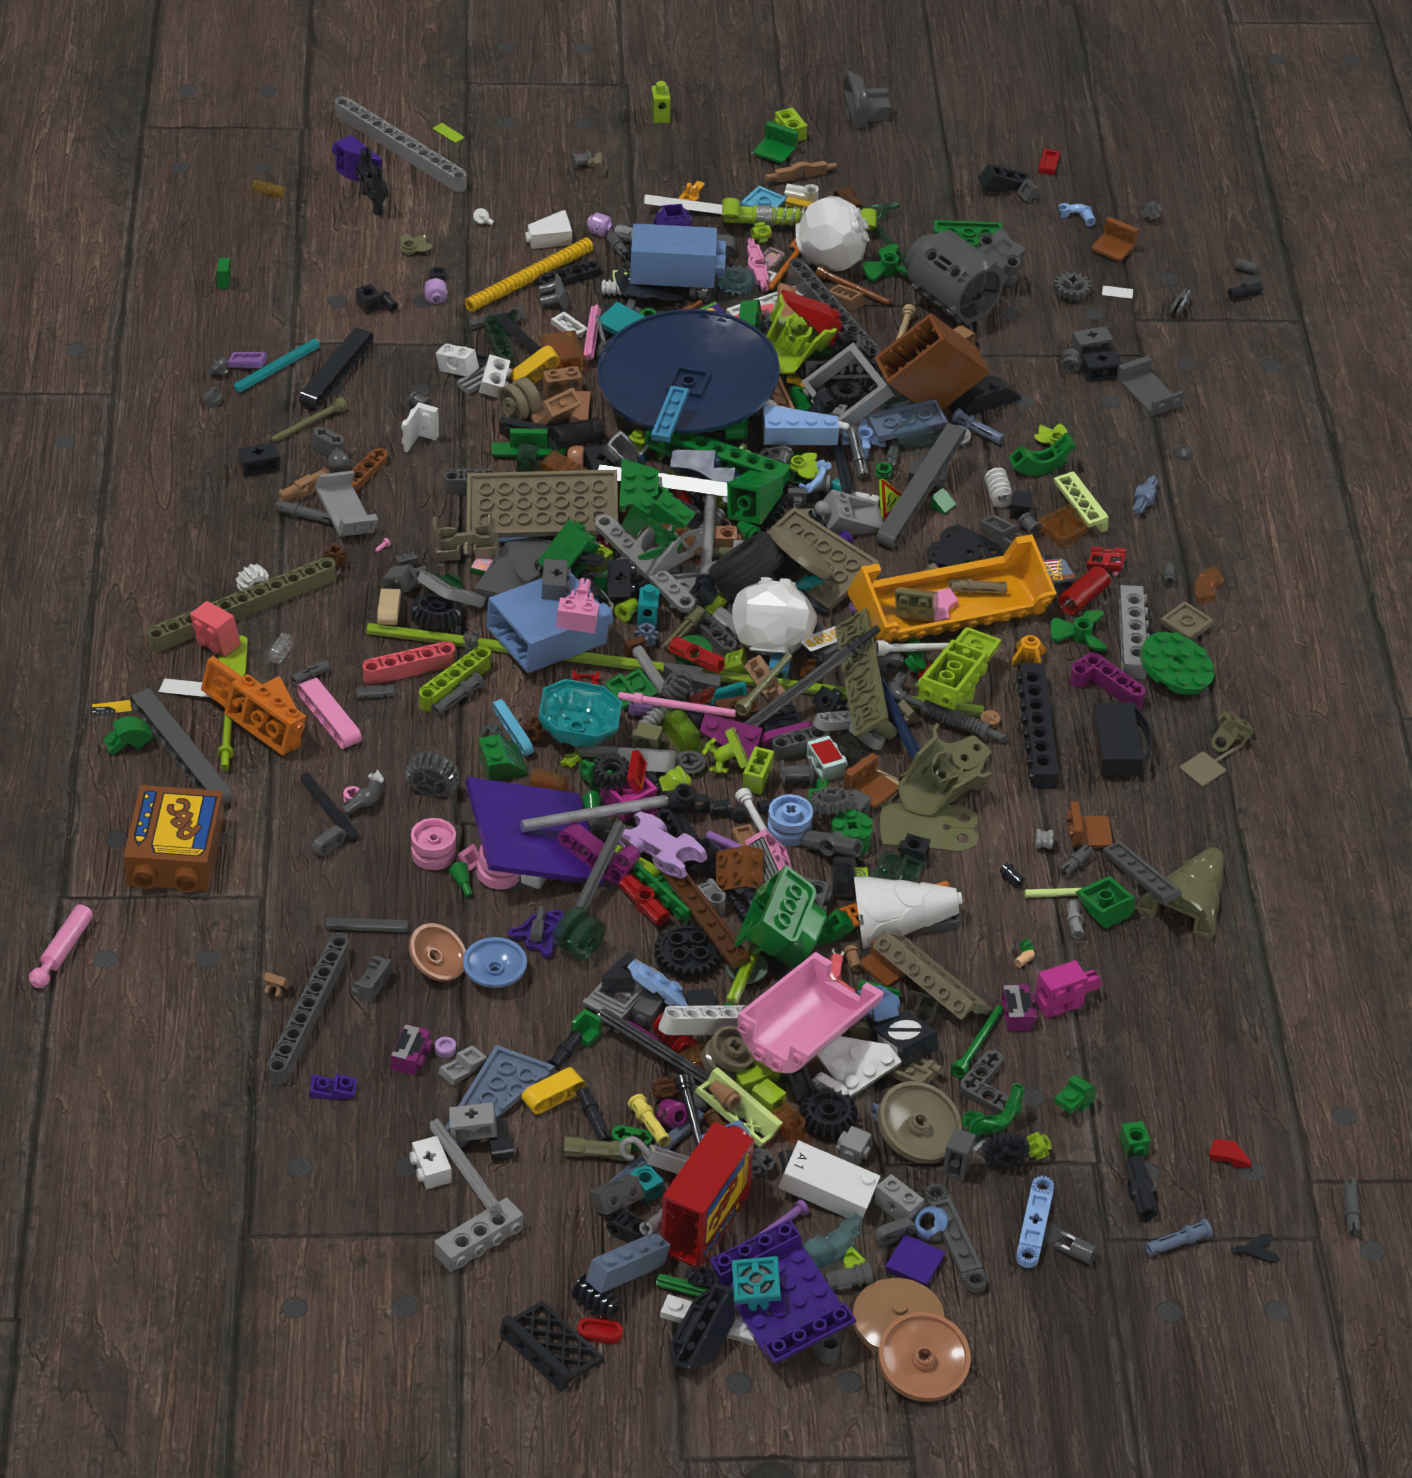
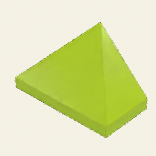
M744 648L726 654L724 670L749 674L744 667L748 663Z

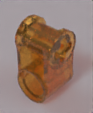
M788 1102L781 1104L779 1109L770 1111L783 1122L778 1132L787 1141L797 1143L798 1140L801 1142L804 1140L805 1119Z

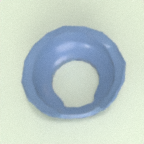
M928 1206L922 1209L913 1221L917 1228L915 1234L919 1238L929 1241L930 1236L939 1231L943 1232L946 1229L948 1223L947 1214L938 1207ZM927 1213H932L935 1216V1226L926 1231L920 1226V1219Z

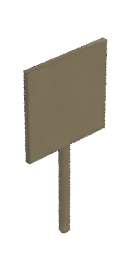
M1239 743L1215 760L1202 751L1179 766V769L1201 787H1204L1227 772L1218 762L1241 748L1242 744Z

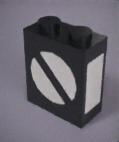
M907 1010L900 1013L899 1016L892 1017L872 1027L874 1042L889 1044L902 1061L901 1065L904 1067L939 1050L937 1031Z

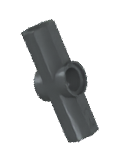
M807 830L802 838L803 846L819 850L826 856H831L835 853L857 858L861 855L863 843L859 839L845 837L838 831L829 834Z

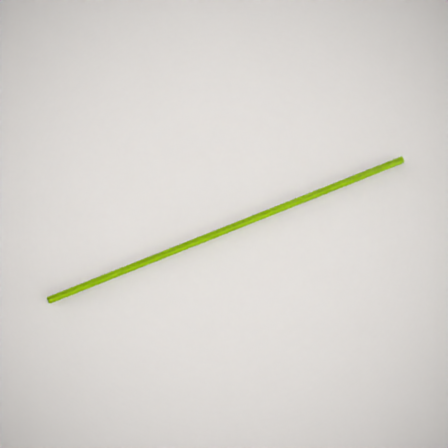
M368 623L367 634L435 644L451 642L458 647H464V642H466L463 639V635ZM479 638L477 641L479 646H486L491 651L509 653L498 640ZM583 652L562 660L628 670L640 668L645 672L638 660L634 658ZM652 661L658 672L663 674L664 662ZM703 668V673L721 675V682L735 684L743 681L746 683V686H757L750 674L721 671L717 674ZM777 678L785 691L798 682L797 680ZM815 683L803 692L816 695L823 685L832 690L836 688L843 693L842 697L844 699H848L846 687ZM912 696V697H915V698H917V699H919V700H922V701L925 700V699H922V698H919V697H916V696ZM907 703L911 708L921 709L919 707ZM963 703L956 707L958 712L962 711L961 714L964 712L965 715L969 714V716L981 717V714L984 712V706Z

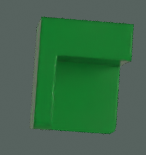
M586 1009L572 1021V1031H577L583 1038L580 1044L590 1048L601 1036L602 1019Z

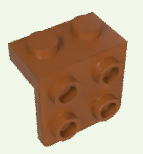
M1108 217L1105 221L1104 234L1092 245L1091 250L1115 261H1122L1137 245L1139 228Z
M871 753L846 770L844 774V788L851 792L856 789L870 796V808L874 809L898 792V785L877 771L878 756Z
M1070 802V809L1066 810V822H1069L1068 837H1071L1072 848H1081L1083 844H1088L1087 848H1105L1112 845L1109 818L1107 816H1081L1079 802Z
M745 845L718 851L716 855V884L722 891L739 888L757 891L763 885V849Z

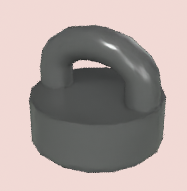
M217 387L211 388L204 394V403L207 406L215 407L221 404L222 394L218 391Z

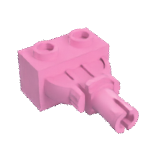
M585 578L579 580L575 596V590H572L571 594L566 598L560 597L556 628L595 634L599 603H596L593 599V593H590L588 598L591 586L589 579L586 578L585 584Z

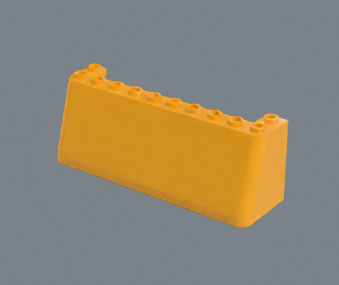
M1032 534L1015 537L1005 554L1000 557L876 580L881 572L879 563L863 566L847 589L849 599L857 612L866 608L869 612L871 628L875 625L880 628L881 631L873 639L875 641L884 640L889 644L895 641L904 642L914 637L920 639L930 634L939 635L945 631L955 632L965 627L974 628L980 624L989 625L1000 620L1005 622L1015 617L1024 618L1030 614L1040 615L1045 612V609L1057 594ZM950 579H972V581L1007 583L1006 594L979 592L966 594L965 592H953L958 599V604L948 611L950 617L948 620L929 623L928 621L896 617L895 590L898 587L938 591L949 588Z

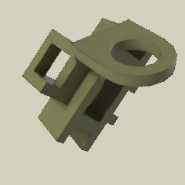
M1224 712L1218 718L1223 724L1213 736L1211 744L1216 751L1223 752L1236 739L1244 745L1247 739H1250L1254 730L1248 722ZM1218 737L1226 739L1225 747L1220 748L1216 745Z

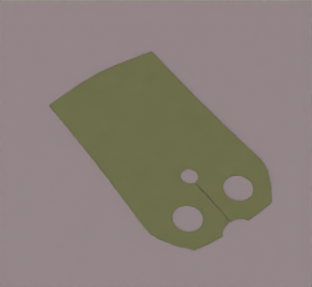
M883 803L880 815L882 844L899 845L901 840H905L907 833L930 839V848L963 851L977 845L978 834L974 830L975 826L978 825L977 814L964 806L947 805L931 817L907 812L903 805L899 803ZM959 814H966L969 816V821L961 823L957 820V816ZM949 825L951 828L949 830L943 829V826ZM959 834H966L970 839L966 843H961L957 840V836Z

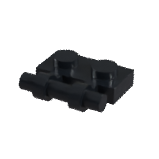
M785 706L763 722L761 727L763 732L802 723L803 721L799 713H796L795 706Z

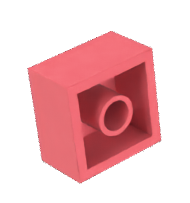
M208 601L190 613L192 627L195 630L196 641L199 645L209 648L213 653L220 654L224 658L241 645L232 614Z

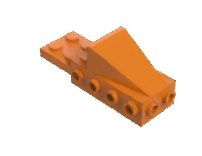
M214 656L208 658L201 691L224 706L225 715L282 756L292 750H296L301 743L300 739L305 728L306 715L296 708L282 679L278 676L261 684L248 674L242 677Z

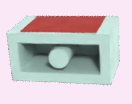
M829 736L807 742L806 757L812 759L814 769L819 777L822 778V781H824V778L829 781L844 776L847 760L845 756L841 755L837 744L833 743Z

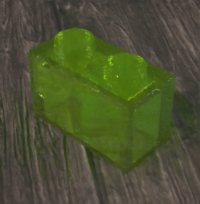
M677 709L665 713L663 731L678 752L686 750L698 751L700 732L684 710Z

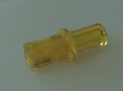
M260 180L252 181L251 187L253 189L263 191L267 195L285 196V186L273 184L271 181L268 183Z

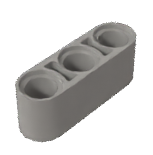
M618 748L617 754H620V758L624 756L629 761V764L632 751L639 750L647 762L646 771L668 772L670 769H675L676 751Z

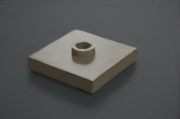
M1184 601L1163 616L1159 624L1173 633L1177 632L1190 640H1194L1213 626L1214 620Z

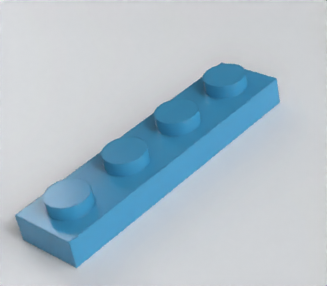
M670 387L651 433V440L670 442L688 398V388Z

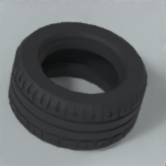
M760 532L743 541L718 559L710 567L709 576L723 596L732 598L737 596L744 588L761 581V577H767L782 564L784 555L769 533Z

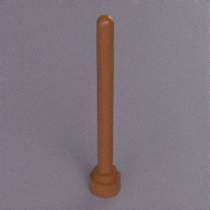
M820 265L816 270L815 275L821 280L829 279L842 286L862 292L864 296L886 306L891 304L890 299L831 273L828 267Z

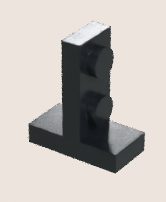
M833 854L831 860L833 876L832 898L853 899L855 858Z

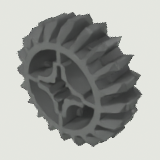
M423 751L421 754H416L412 757L406 767L405 779L408 781V785L413 787V791H418L420 795L423 794L427 797H438L441 799L444 796L449 798L456 791L460 782V772L457 770V766L453 765V760H447L446 756H439V753L435 755L431 751L428 754Z

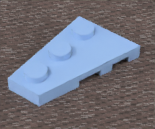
M633 960L628 965L633 979L652 993L658 992L666 1004L669 1006L672 1004L688 1006L682 992V987L678 982L670 981L662 973L652 971L645 963L640 964Z

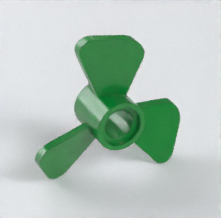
M891 244L879 250L878 255L881 258V262L865 261L863 263V271L870 281L875 282L881 275L893 277L898 271L908 276L906 267L898 265L899 257L896 254L898 244Z
M1086 611L1082 617L1074 620V624L1059 618L1052 619L1050 626L1051 639L1054 642H1060L1072 637L1076 643H1087L1089 648L1094 651H1106L1107 645L1092 635L1093 624L1104 616V611Z

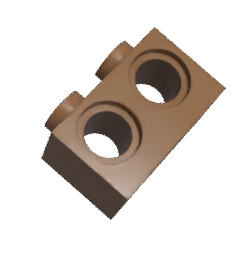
M578 366L543 371V391L547 399L570 388H574L575 391H582V375Z

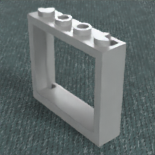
M854 343L850 344L801 381L805 387L803 392L806 396L814 398L816 394L815 389L856 359L878 387L838 417V421L848 423L850 427L894 396L888 385ZM839 429L841 435L843 434V429Z

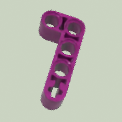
M1086 654L1072 664L1069 681L1072 686L1081 688L1093 682L1120 702L1134 703L1139 709L1143 707L1145 687L1099 654Z
M578 823L569 824L558 834L559 843L593 869L605 843ZM629 845L619 853L614 851L603 877L610 883L618 885L625 875L633 872L635 864L640 859L639 850Z

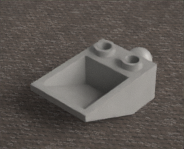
M833 489L823 501H819L815 505V512L820 516H824L827 528L835 534L841 535L843 531H847L851 535L878 533L884 523L878 502Z

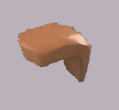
M583 446L569 447L567 452L568 468L578 470L584 467Z

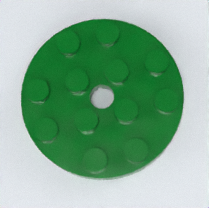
M1157 632L1150 635L1140 649V660L1145 671L1156 682L1161 681L1169 686L1167 689L1188 695L1198 694L1206 690L1213 680L1214 666L1206 650L1180 633Z

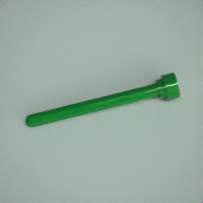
M1001 1005L995 1007L962 1059L955 1060L952 1064L950 1071L955 1077L964 1078L969 1072V1062L1004 1010Z

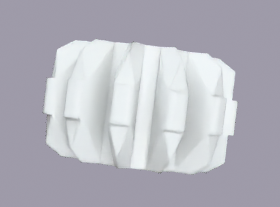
M250 563L248 568L243 567L244 570L238 572L239 577L236 578L238 589L242 591L269 580V575L260 565H252Z

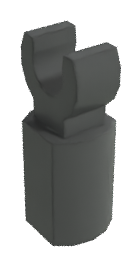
M472 629L471 636L464 634L463 639L466 641L464 642V656L479 646L477 641L480 634Z

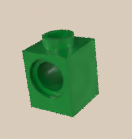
M1143 1121L1122 1124L1119 1139L1126 1157L1148 1155L1151 1141Z

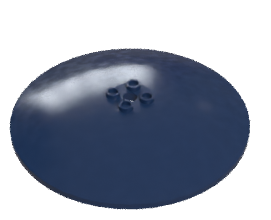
M704 309L665 311L629 324L606 344L601 352L597 366L598 385L607 403L629 421L649 429L654 428L670 387L688 388V398L673 432L680 434L715 431L732 426L752 416L771 398L777 387L780 374L777 352L770 340L760 330L735 316Z

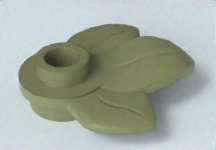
M405 233L400 237V250L406 255H412L416 252H427L433 247L432 244L426 243L425 235L412 238L409 234Z

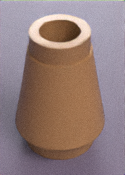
M715 1080L709 1087V1091L712 1092L724 1109L734 1110L739 1105L741 1096L738 1091L718 1080Z

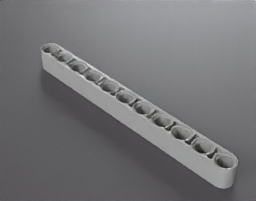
M340 96L335 99V115L337 118L453 191L462 192L466 190L467 173L465 170L348 97Z

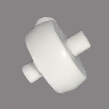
M479 208L473 213V219L477 224L488 223L492 225L494 220L489 218V213L483 208Z

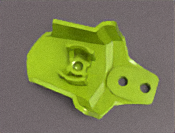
M779 294L770 313L769 319L773 323L766 337L777 352L780 374H793L815 350L823 351L826 349L838 330L836 328L824 330L817 336L816 330L808 327L803 317H799L796 313L785 317L781 316L785 303L782 300L783 295Z

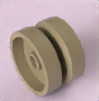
M522 377L513 381L512 384L510 383L499 388L497 392L499 406L506 418L524 421L542 409L539 392L528 378Z
M731 1025L718 1029L702 1051V1063L708 1073L711 1074L718 1067L733 1081H735L736 1072L746 1070L754 1061V1057L744 1043L738 1028Z

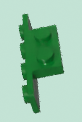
M510 428V442H492V457L565 458V448L559 450L551 448L549 443H547V429Z
M637 862L634 866L633 875L644 886L651 887L654 890V895L661 901L662 905L666 908L668 907L677 919L686 922V924L690 923V909L680 901L663 876L660 875L655 878Z

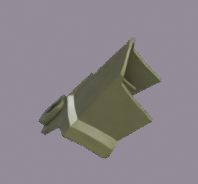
M935 724L929 742L916 754L908 771L898 784L899 796L905 811L932 817L968 790L979 791L987 787L993 774L991 772L981 774V770L990 754V749L976 736H970L953 743H946L938 738L939 724Z

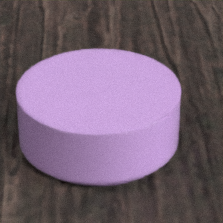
M450 1037L439 1038L435 1042L436 1055L441 1058L452 1057L456 1053L455 1040Z

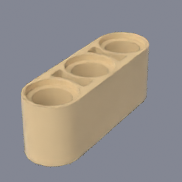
M381 588L377 615L378 625L398 624L401 589Z

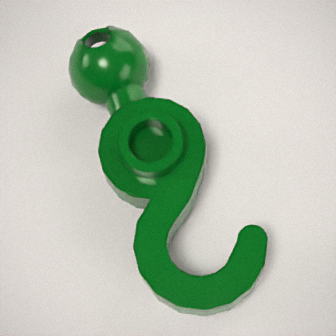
M914 637V638H910V639L906 640V643H907V644L920 643L921 638H920V639H916L915 637ZM904 651L907 656L904 661L914 673L918 674L926 668L925 662L921 658L923 651Z

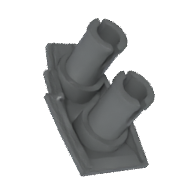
M556 274L554 282L539 285L541 304L543 308L558 304L561 306L562 312H566L569 299L560 276Z

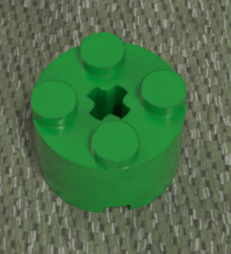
M854 808L851 810L846 809L845 813L841 812L834 817L831 833L838 831L845 837L859 839L863 843L861 855H863L871 846L873 820Z

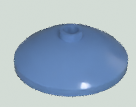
M500 937L485 938L473 943L466 950L463 957V968L466 975L473 982L490 988H500L515 983L523 976L527 967V957L524 950L517 943Z

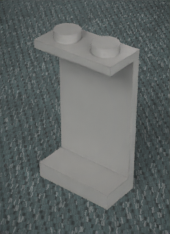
M354 471L321 474L315 486L340 537L373 533L378 522L376 514H366L351 484L355 474Z

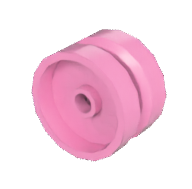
M429 818L416 823L412 828L411 856L414 863L423 869L436 871L444 869L454 862L456 858V831L452 824L440 818Z
M482 845L480 846L476 868L478 879L484 885L499 890L515 886L520 881L521 875L489 870Z

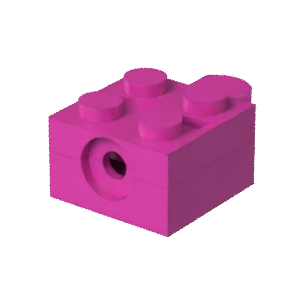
M645 777L643 790L640 793L635 794L628 783L626 786L623 784L621 789L617 786V790H613V787H610V790H606V786L603 789L600 788V796L606 805L655 797L657 796L658 788ZM657 808L641 811L655 817L657 816ZM637 812L617 816L626 822L633 818V815Z
M1074 960L1038 973L1034 1001L1046 1018L1058 1016L1063 1012L1083 1006L1085 993L1097 990L1101 986L1102 980L1095 970L1084 972L1077 961Z

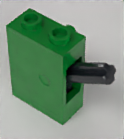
M568 519L538 562L544 567V559L567 561V569H571V573L577 578L586 565L602 566L606 563V560H604L605 557L603 555L595 554L600 545L595 541L596 537L585 530L586 526L580 521L574 522Z

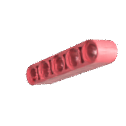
M441 642L365 660L363 662V681L368 685H376L448 668L455 663V645L451 642Z

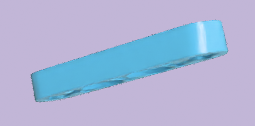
M502 699L492 702L497 718L513 742L518 746L521 754L524 757L533 754L534 749L531 741Z

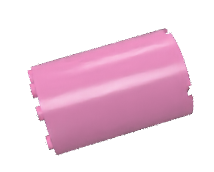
M815 952L739 1012L737 1028L755 1060L760 1061L775 1072L793 1073L800 1070L881 1002L884 992L866 983L862 986L861 995L859 996L832 980L830 974L833 962Z

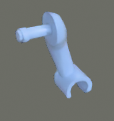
M825 460L818 461L817 469L819 472L817 476L807 485L800 483L799 487L807 488V494L812 493L823 481L826 470L832 466L831 463H825Z

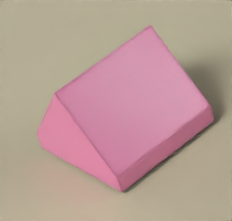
M475 844L470 845L457 854L456 862L467 863L469 871L475 868L478 863L479 852Z

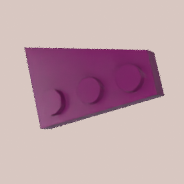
M705 713L699 734L709 740L716 738L714 743L718 746H723L729 743L725 731L734 727L749 760L754 747H758L763 728Z

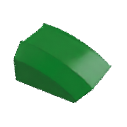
M1110 876L1076 891L1077 896L1087 911L1101 926L1107 929L1122 920L1128 919L1135 910V897Z

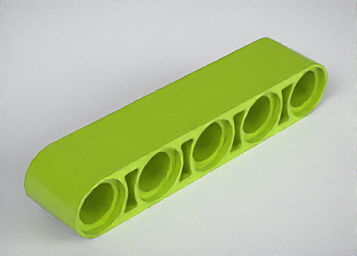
M486 646L474 648L419 689V708L422 711L431 712L432 705L458 688L459 683L469 679L472 673L476 672L479 675H483L491 668V650Z

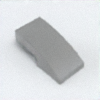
M472 1045L458 1052L455 1060L441 1066L438 1074L454 1086L486 1062L487 1057Z

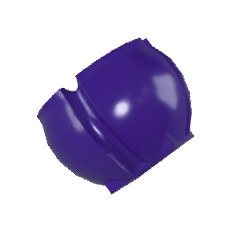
M682 203L662 205V208L655 216L654 225L693 227V221L690 213L683 207Z

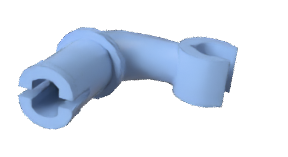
M1062 203L1059 205V213H1061L1062 218L1068 217L1070 213H1078L1084 219L1087 226L1095 224L1096 219L1092 214L1093 210L1091 207L1084 204L1069 205Z

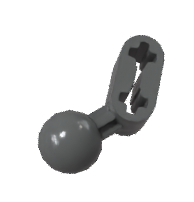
M318 427L314 430L313 448L328 456L327 467L332 473L346 472L350 466V458L344 453V437L328 428Z

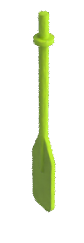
M240 635L241 645L225 658L219 654V660L243 677L246 675L248 639ZM227 715L224 717L223 743L218 749V756L221 758V769L224 771L229 769V759L234 756V749L230 746L232 719Z

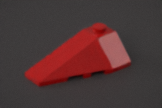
M784 289L781 291L786 304L799 317H803L807 326L814 328L818 335L824 330H832L834 328L838 330L837 332H840L843 324L840 319L841 314L836 308L832 309L828 304ZM836 334L834 335V337L828 345L831 349L833 347Z

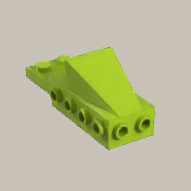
M965 627L956 640L952 639L938 658L935 659L934 663L927 669L926 673L920 678L917 685L919 689L918 697L951 710H955L959 704L972 702L980 676L985 675L988 669L987 663L1001 646L1002 640Z

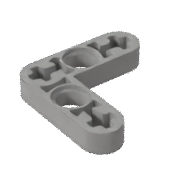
M421 570L417 578L423 585L446 599L481 608L485 604L486 597L475 592L452 587L429 572Z
M849 711L818 713L813 721V725L819 730L834 731L847 729L854 735ZM874 729L858 737L867 746L876 750H880L885 741V738Z

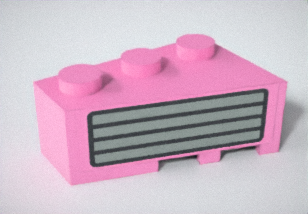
M766 829L745 840L747 846L763 849V883L785 865L793 869L787 849Z

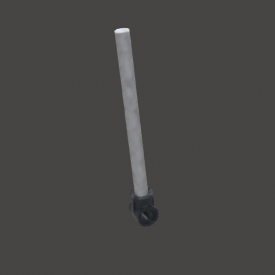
M708 493L705 496L700 575L696 577L695 584L690 592L693 597L705 606L710 605L718 594V591L713 588L714 582L709 576L713 556L717 495Z
M679 784L675 790L662 791L661 796L525 819L520 821V827L522 832L662 807L664 809H675L679 812H685L690 808L695 792L690 785Z

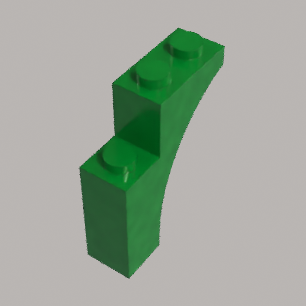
M666 491L657 500L642 492L632 504L621 527L637 538L641 531L649 525V517L656 519L660 523L671 524L684 529L696 513Z

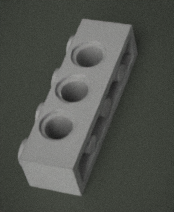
M506 1197L499 1202L498 1210L493 1212L485 1210L435 1240L434 1255L450 1272L457 1268H462L470 1260L480 1257L488 1249L501 1244L503 1240L511 1235L519 1233L523 1229V1213Z

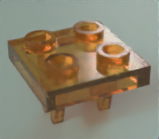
M1072 504L1067 505V507L1064 506L1037 520V522L1042 524V531L1060 546L1089 532L1088 526L1077 516V508L1072 509Z

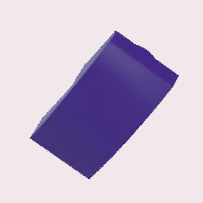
M313 1074L308 1096L321 1099L354 1098L357 1078L336 1074L335 1078L332 1079Z

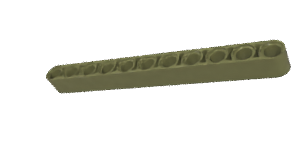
M330 557L321 558L214 601L212 604L232 614L235 621L333 582L336 579L335 560ZM194 610L150 627L147 630L149 649L154 652H160L195 638L196 634L192 627L190 613Z

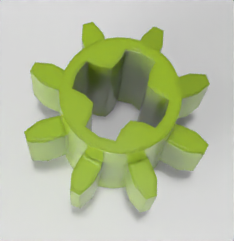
M765 222L754 224L755 227L751 228V236L754 238V241L758 240V244L768 242V238H771L770 226L765 225Z
M1038 1131L1027 1136V1142H1029L1030 1158L1036 1157L1038 1161L1049 1155L1048 1150L1052 1146L1047 1135L1043 1134L1040 1136Z

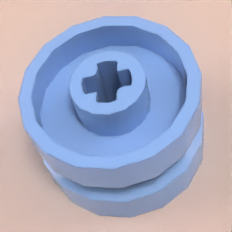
M791 794L775 798L769 806L768 831L784 846L801 845L804 832L812 830L813 808L811 803L803 797Z

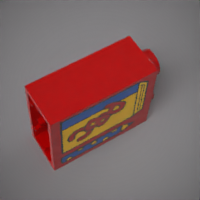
M714 1121L664 1193L662 1200L661 1237L670 1244L667 1256L692 1267L695 1265L702 1267L749 1197L754 1139L742 1128L737 1126L726 1127Z

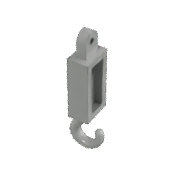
M634 1136L626 1137L619 1145V1152L624 1159L634 1160V1156L627 1154L625 1150L628 1144L634 1143L641 1150L648 1165L676 1174L679 1173L689 1156L651 1144L648 1149L639 1138Z

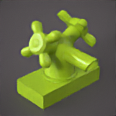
M734 727L725 731L729 743L717 748L713 745L716 738H712L705 744L702 754L705 755L709 751L716 760V766L711 765L709 767L711 772L727 773L729 767H723L724 762L735 757L741 769L747 766L749 760Z

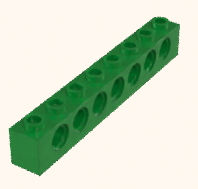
M648 428L645 432L644 446L648 445L650 449L671 456L672 450H716L722 459V466L740 470L739 475H743L750 470L783 476V488L789 480L791 465L696 433H673L668 443L651 440L653 429Z

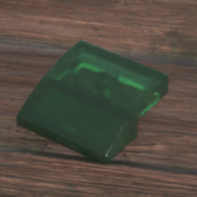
M884 849L871 877L915 883L924 863L908 854H905L904 858Z

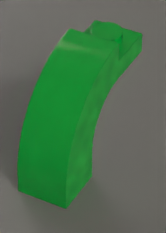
M1064 433L1052 446L1045 450L1031 451L1021 445L1008 458L1013 468L1022 474L1030 476L1049 474L1068 463L1066 456L1076 448V445L1071 435Z

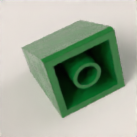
M750 470L727 483L728 519L762 524L783 494V476Z

